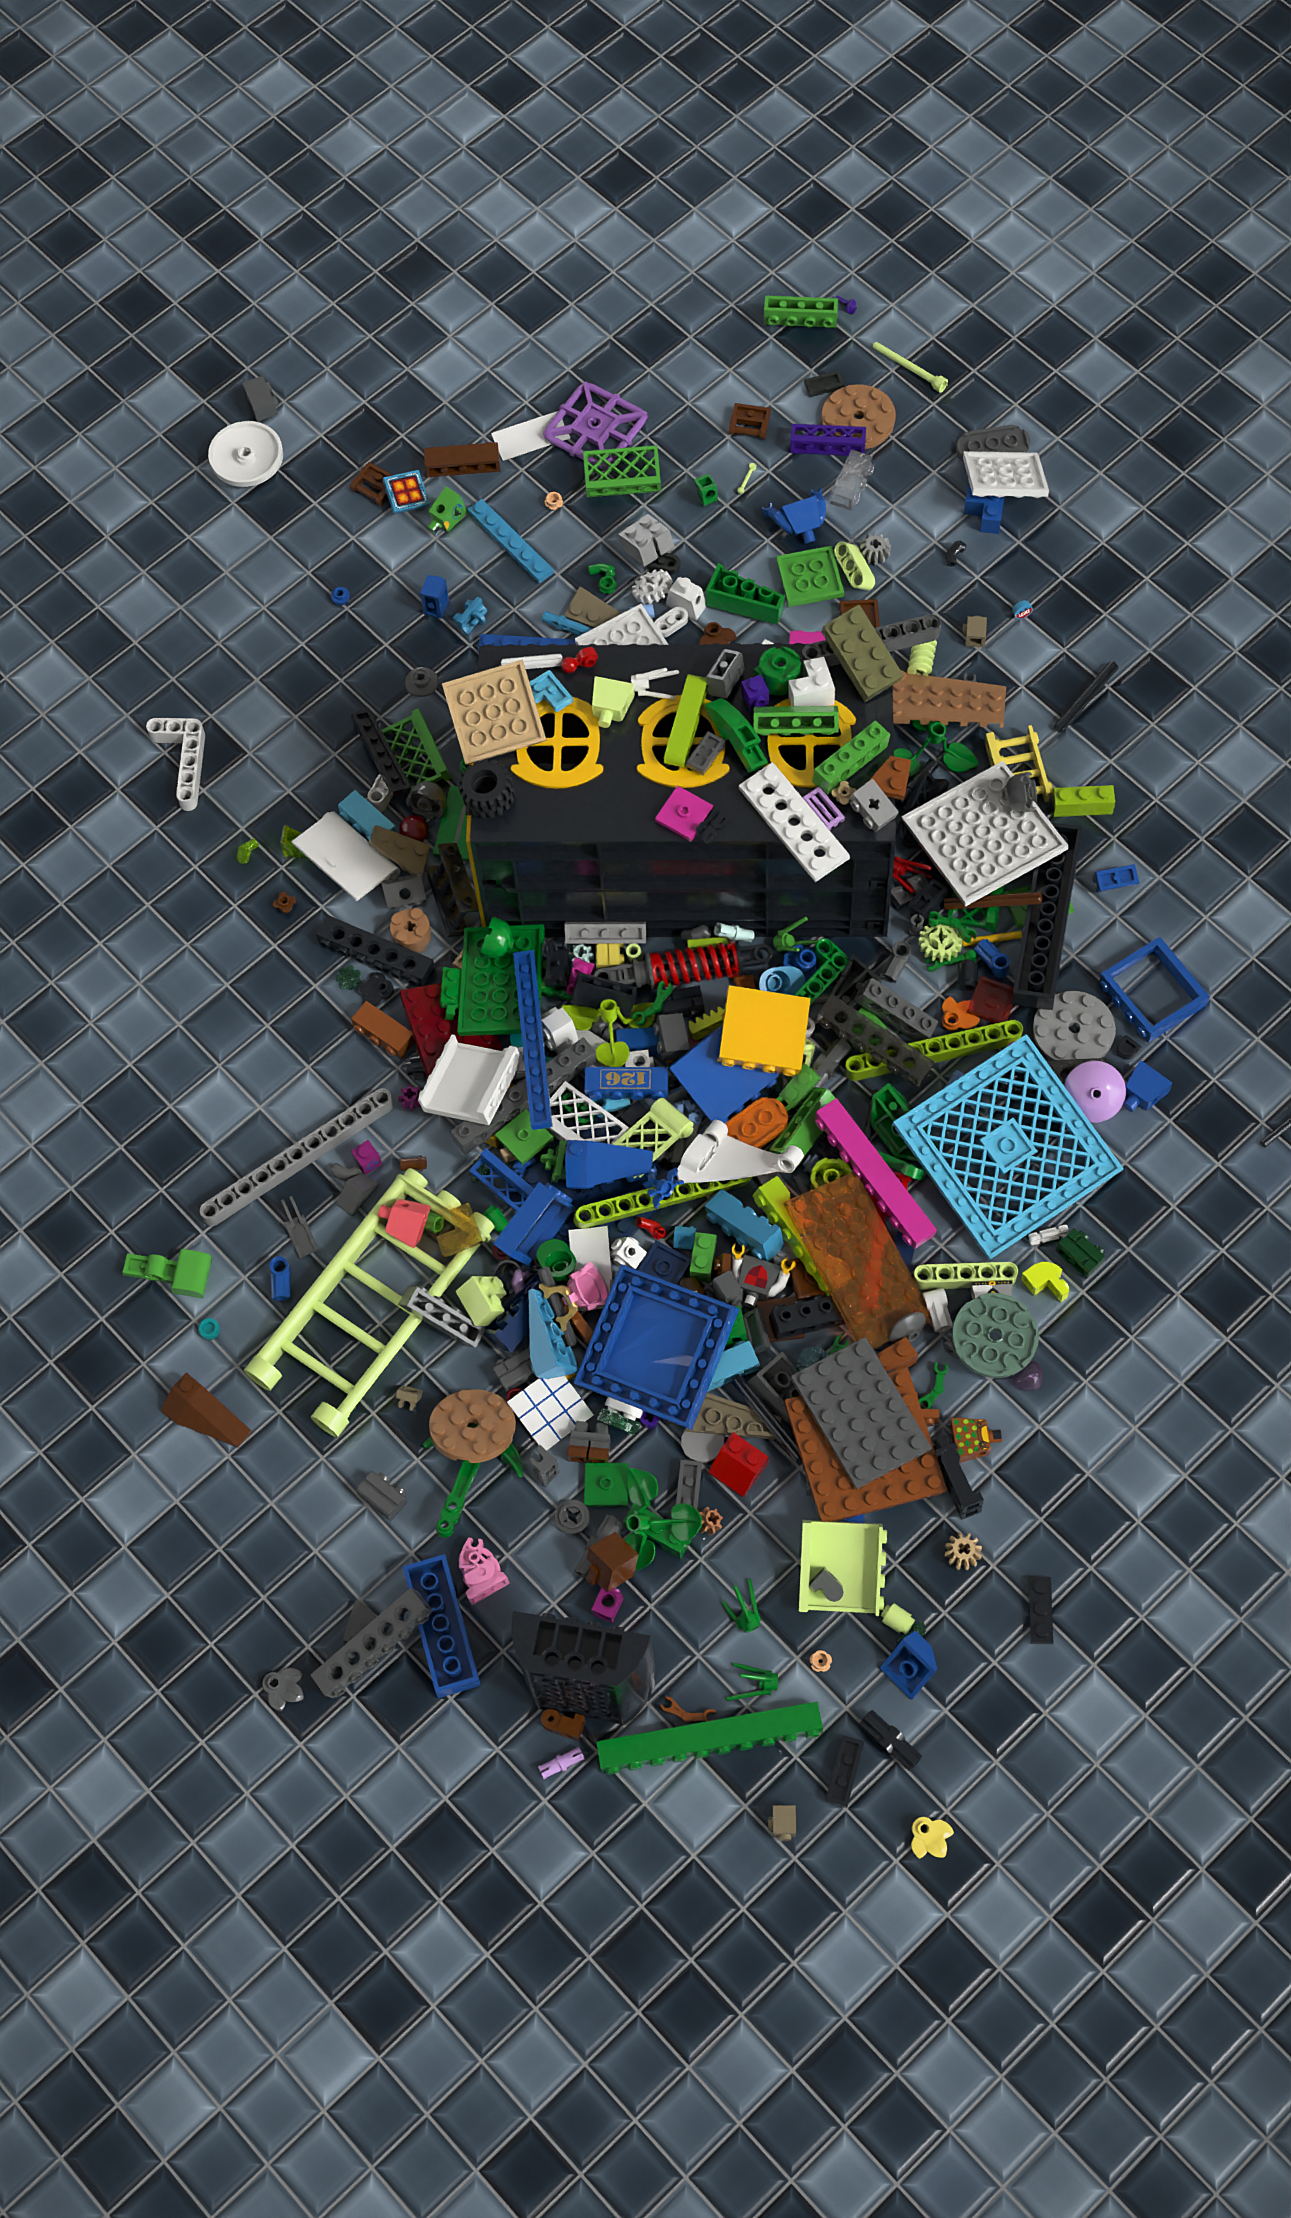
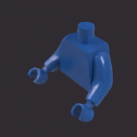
M819 488V492H814L811 489L810 498L782 506L779 510L773 508L771 502L768 503L769 508L761 507L763 515L770 517L787 534H792V536L802 534L805 544L816 541L812 530L818 529L823 524L826 514V501L822 495L821 488Z

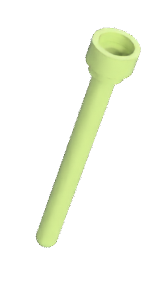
M873 343L875 350L929 381L936 391L941 393L946 388L948 379L943 376H933L880 343Z

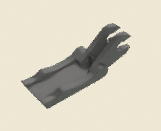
M290 1196L289 1198L297 1217L292 1219L284 1199L281 1200L289 1218L284 1224L299 1258H302L319 1249L304 1215H300L293 1197Z

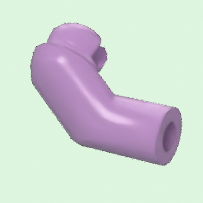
M519 1268L515 1270L511 1280L515 1294L522 1289L524 1279L530 1276L529 1270L527 1272H523Z

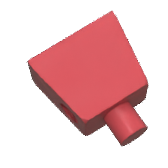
M398 1199L392 1208L382 1204L378 1216L388 1220L385 1229L388 1234L415 1248L421 1240L431 1206Z

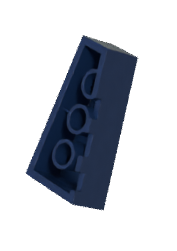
M538 1272L503 1307L504 1312L492 1323L484 1327L486 1330L483 1334L497 1349L512 1352L528 1333L529 1290L542 1291L539 1288L541 1280Z

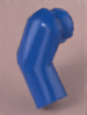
M534 1156L524 1165H521L516 1160L511 1170L522 1178L526 1167L536 1162Z

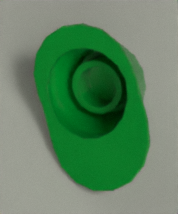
M559 1239L545 1241L537 1250L538 1262L542 1268H550L554 1281H566L568 1283L570 1279L568 1275L575 1271L577 1263L575 1256L564 1241Z

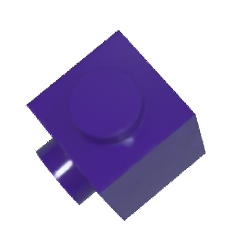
M761 675L741 682V695L749 711H753L754 707H763L769 704V690Z

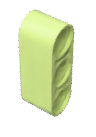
M843 541L837 543L834 549L835 556L852 587L865 591L871 590L875 585V578L859 548L854 544Z

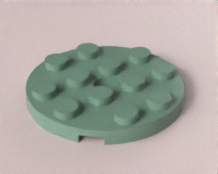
M1001 1293L983 1294L967 1302L958 1312L952 1329L953 1346L961 1362L971 1371L989 1378L1009 1377L1023 1370L1032 1360L1039 1341L1038 1326L1028 1308L1016 1298ZM991 1331H998L1001 1334V1339L993 1341L989 1333Z

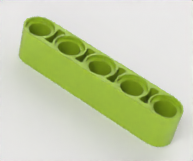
M690 674L687 676L665 751L664 764L686 767L685 762L689 758L708 691L705 677Z

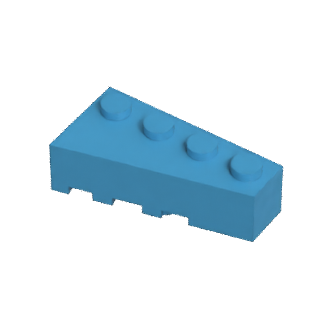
M723 1189L705 1205L708 1220L713 1224L718 1223L725 1234L736 1238L740 1246L744 1244L745 1248H749L755 1258L770 1262L785 1247L779 1226L776 1224L771 1226L768 1223V1219L764 1216L758 1218L752 1208L749 1206L743 1208L740 1200Z

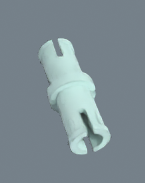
M717 923V926L714 927L715 935L728 937L732 941L737 939L751 943V940L754 939L753 930L742 929L738 925L730 926Z

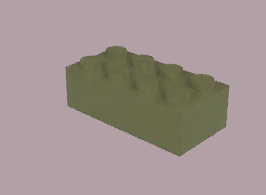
M860 605L823 626L821 633L864 702L898 683L904 676Z

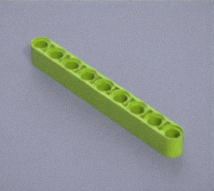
M1009 1020L855 1055L847 1059L845 1075L849 1080L858 1081L1007 1047L1011 1042L1017 1041L1022 1037L1023 1026L1017 1020ZM1013 1030L1016 1031L1017 1034L1013 1035L1010 1034L1008 1031ZM990 1035H995V1036H997L998 1038H997V1039H991L989 1036H990ZM974 1039L978 1041V1043L973 1044L969 1042V1040ZM956 1044L958 1047L952 1048L949 1045ZM935 1048L938 1052L933 1053L930 1049ZM917 1053L919 1056L912 1057L909 1054ZM895 1057L898 1058L899 1061L893 1062L890 1060V1058ZM877 1062L879 1065L872 1066L870 1063ZM856 1066L859 1070L853 1071L850 1067Z
M752 1177L727 1180V1184H721L719 1181L705 1182L708 1185V1189L705 1190L699 1187L698 1182L677 1185L674 1187L672 1194L668 1196V1200H661L659 1202L660 1205L657 1209L716 1194L721 1189L727 1191L745 1186ZM685 1187L688 1190V1194H681L678 1188ZM656 1188L644 1189L581 1206L574 1215V1223L578 1228L585 1229L656 1210L653 1205V1198L655 1196H648V1190ZM644 1197L648 1199L649 1204L642 1205L639 1202V1198ZM619 1203H626L629 1206V1210H621ZM606 1208L609 1211V1215L602 1216L599 1213V1209ZM581 1213L587 1214L588 1217H589V1220H588V1221H582V1220H580L579 1214H581Z

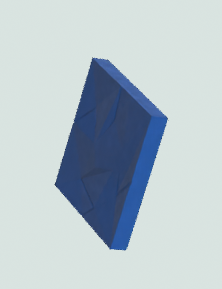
M621 1264L573 1383L692 1430L739 1309Z

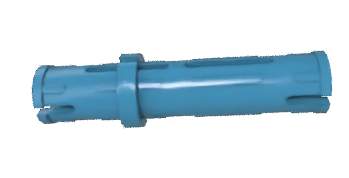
M547 610L542 616L543 623L553 625L560 631L563 629L579 636L593 629L569 620L564 615L559 616Z

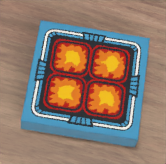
M419 470L383 478L394 514L429 507L430 502Z

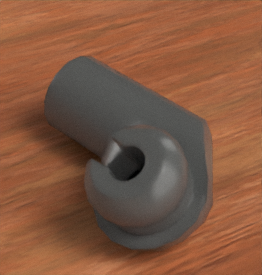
M700 925L693 929L682 930L681 936L683 939L698 940L702 937L709 938L711 930L706 925Z

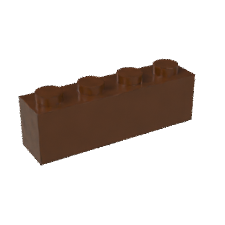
M498 442L424 448L427 478L500 472Z

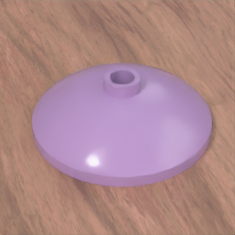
M1088 1061L1078 1065L1069 1073L1064 1083V1087L1090 1123L1103 1122L1112 1118L1121 1109L1126 1096V1087L1121 1074L1110 1064L1101 1061ZM1095 1090L1100 1091V1095L1098 1097L1093 1096V1092Z

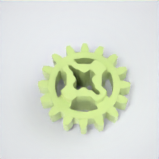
M939 924L937 926H930V928L925 926L924 931L920 932L918 945H920V951L925 952V957L932 956V961L936 958H939L940 962L943 961V958L950 961L951 956L956 958L957 953L961 952L963 939L956 932V929Z

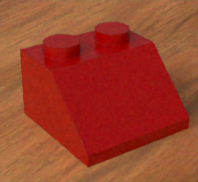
M733 1432L720 1449L708 1474L744 1498L769 1464V1456Z

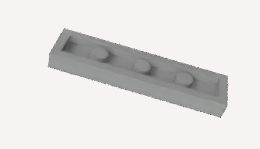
M565 922V943H646V922Z

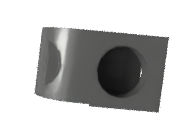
M825 1567L809 1582V1586L815 1592L821 1588L829 1601L836 1602L843 1597L844 1591L841 1582Z

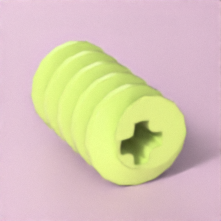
M936 640L912 646L907 670L908 674L928 676L932 672L935 647L937 646Z

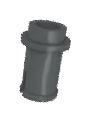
M918 914L912 916L911 924L908 927L909 933L913 936H920V932L924 931V918L919 915V919H917Z

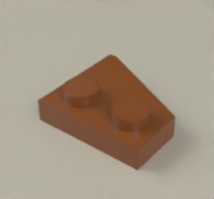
M890 756L871 779L877 783L887 797L904 800L911 760Z

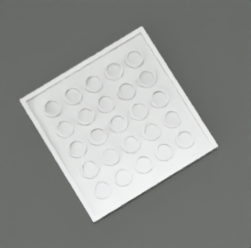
M1003 761L901 816L905 826L965 907L1068 850V844L1034 801L1032 808L1036 807L1033 812L1023 813L1012 810L1007 801L1003 800L1002 790L1005 789L1008 779L1013 776V773Z

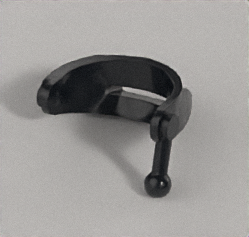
M506 1255V1259L496 1265L495 1270L492 1271V1276L498 1277L502 1281L503 1288L507 1293L504 1297H508L510 1293L507 1289L506 1280L513 1266L516 1265L523 1272L529 1270L533 1273H537L539 1268L537 1266H527Z

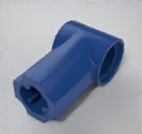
M988 939L980 941L974 948L976 954L991 969L993 976L996 978L1006 977L1010 969V958L1008 955L1001 953Z
M275 1257L269 1265L271 1270L272 1300L286 1301L291 1299V1267L284 1257ZM279 1265H285L283 1271H276V1268Z

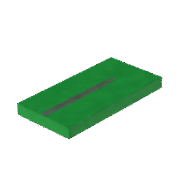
M450 785L433 855L434 857L441 858L437 847L438 844L457 842L462 860L470 862L466 844V806L458 786Z

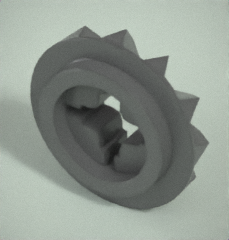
M568 1500L557 1508L555 1522L557 1527L564 1533L574 1535L575 1533L582 1532L588 1526L590 1515L587 1507L582 1502ZM567 1511L573 1515L578 1514L576 1517L577 1524L572 1520L567 1521L569 1518Z

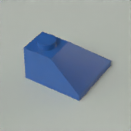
M915 1630L900 1642L880 1669L912 1700L937 1671L932 1646Z

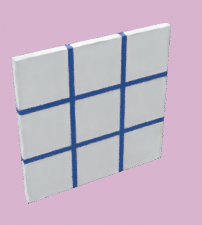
M565 1376L552 1379L539 1378L507 1402L537 1444L541 1445L545 1450H548L571 1433L577 1421L585 1422L593 1416V1413Z

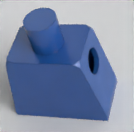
M1140 1060L1125 1086V1097L1128 1099L1123 1103V1106L1130 1112H1133L1137 1106L1143 1110H1148L1169 1093L1172 1082Z

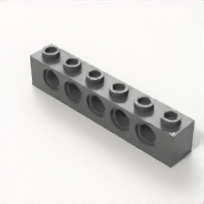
M413 1588L408 1589L314 1671L311 1677L325 1696L331 1698L341 1696L348 1685L357 1682L362 1677L363 1672L377 1665L379 1658L393 1651L396 1644L401 1639L409 1637L417 1625L425 1623L433 1612L432 1608L419 1591ZM409 1611V1618L404 1621V1614ZM392 1625L393 1631L388 1635L387 1630ZM376 1640V1646L371 1650V1643ZM359 1654V1661L357 1664H354V1658ZM342 1669V1676L338 1679V1671Z

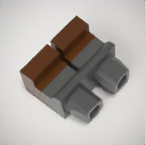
M577 1421L574 1431H571L570 1444L567 1452L568 1462L587 1463L589 1458V1463H609L611 1440L608 1424L597 1423L595 1433L587 1432V1422Z

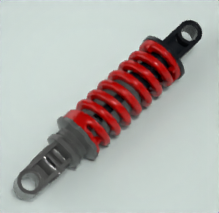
M734 939V941L728 942L727 948H725L723 943H718L716 952L713 945L708 944L705 952L701 946H697L695 953H693L691 948H686L684 954H682L680 949H676L674 956L669 951H665L663 958H661L659 953H646L645 960L637 961L636 959L633 960L632 964L602 968L597 970L594 976L598 977L601 974H605L611 981L631 986L636 985L637 988L647 984L654 991L658 988V984L661 981L665 983V988L668 987L670 981H673L675 986L680 985V979H684L685 984H690L692 977L698 983L701 982V976L704 975L706 980L710 981L712 980V971H715L717 979H721L723 977L722 970L724 969L729 978L743 977V968L767 964L771 959L772 950L767 944L740 947L738 940ZM765 950L768 953V957L760 959L757 956V952Z

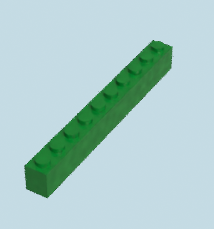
M817 1701L602 1740L596 1743L601 1772L612 1775L619 1773V1769L628 1768L629 1771L641 1769L642 1765L651 1764V1767L663 1765L664 1761L669 1760L678 1763L685 1761L686 1757L691 1756L700 1759L708 1757V1753L713 1752L721 1755L730 1753V1749L739 1748L741 1751L753 1748L752 1745L761 1744L763 1747L775 1744V1741L784 1740L785 1743L797 1740V1737L806 1736L808 1739L819 1736V1733H823V1726Z

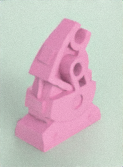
M468 1538L459 1555V1569L463 1574V1581L466 1587H469L465 1593L471 1605H474L510 1583L505 1573L501 1572L500 1565L493 1557V1554L488 1549L483 1548V1540L478 1539V1546L472 1547L473 1539Z

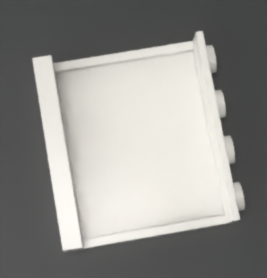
M451 1035L449 1041L444 1046L440 1058L437 1059L436 1066L432 1074L429 1075L423 1091L419 1094L418 1101L423 1111L490 1125L522 1061L521 1055L517 1047L509 1046L507 1052L458 1043L455 1035Z

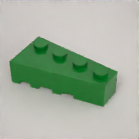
M717 564L706 589V606L778 625L784 611V595L764 585L761 587L755 584L754 580L750 578L745 579L739 576L738 572L734 570L728 571L724 569V565Z

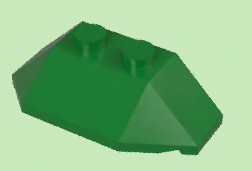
M888 1083L872 1096L871 1126L896 1158L918 1161L892 1125L895 1120L911 1111L913 1107L902 1094ZM932 1141L936 1148L939 1149L937 1143Z

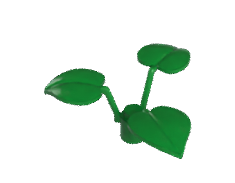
M912 720L913 727L917 731H927L926 741L914 756L907 749L899 748L894 750L895 757L911 760L908 778L918 773L920 763L915 759L918 758L929 742L932 744L942 742L943 750L946 752L943 762L953 772H964L978 766L976 757L965 745L954 742L947 749V738L944 737L946 727L940 721H929V725L920 724V720Z
M629 1468V1497L633 1504L636 1503L641 1506L638 1511H634V1514L629 1515L626 1521L627 1528L634 1533L629 1534L625 1541L639 1554L635 1568L636 1571L648 1566L655 1556L654 1543L651 1540H647V1535L642 1531L648 1530L651 1524L672 1523L671 1530L673 1535L678 1540L687 1541L698 1533L702 1526V1517L699 1511L692 1505L680 1503L671 1509L672 1519L651 1520L647 1514L642 1512L650 1506L649 1500L657 1496L658 1482L647 1471Z

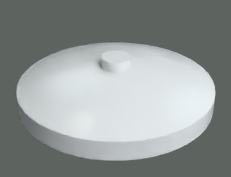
M243 421L222 429L213 438L208 456L211 468L220 480L233 486L249 487L265 482L277 472L283 460V448L279 436L269 426L254 421Z

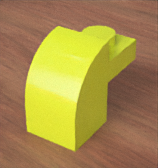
M1039 1262L1022 1273L1021 1281L1034 1296L1046 1287L1051 1290L1060 1302L1064 1301L1069 1294L1068 1284L1063 1279H1059L1062 1269L1054 1263Z

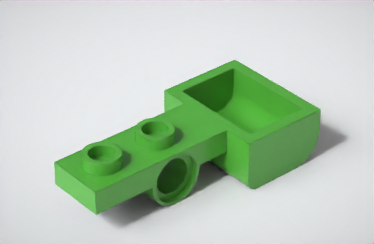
M180 1249L178 1261L167 1260L165 1257L155 1254L147 1257L127 1253L123 1276L172 1283L171 1290L173 1294L204 1299L212 1257L204 1252Z

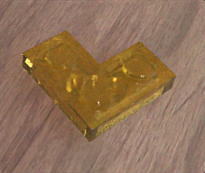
M469 1203L449 1210L456 1229L436 1237L444 1258L484 1243Z

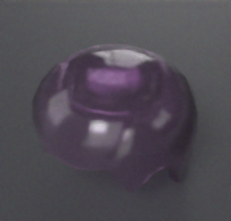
M1033 1360L1023 1370L1010 1376L1013 1385L1024 1392L1029 1390L1037 1391L1043 1385L1045 1377L1041 1366Z

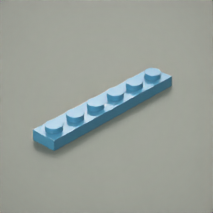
M483 499L468 508V514L539 584L554 573L553 568Z

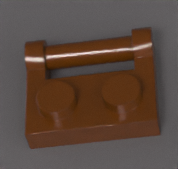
M735 403L729 426V434L735 435L737 433L766 439L771 408ZM737 423L760 426L761 429L741 427L736 425Z
M368 462L351 482L350 489L354 492L362 493L374 500L377 505L382 506L388 497L383 478L393 475ZM365 482L381 492L377 494L361 484Z

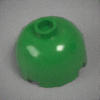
M492 917L480 955L489 958H500L505 955L507 949L512 950L515 939L512 938L511 927L505 921Z

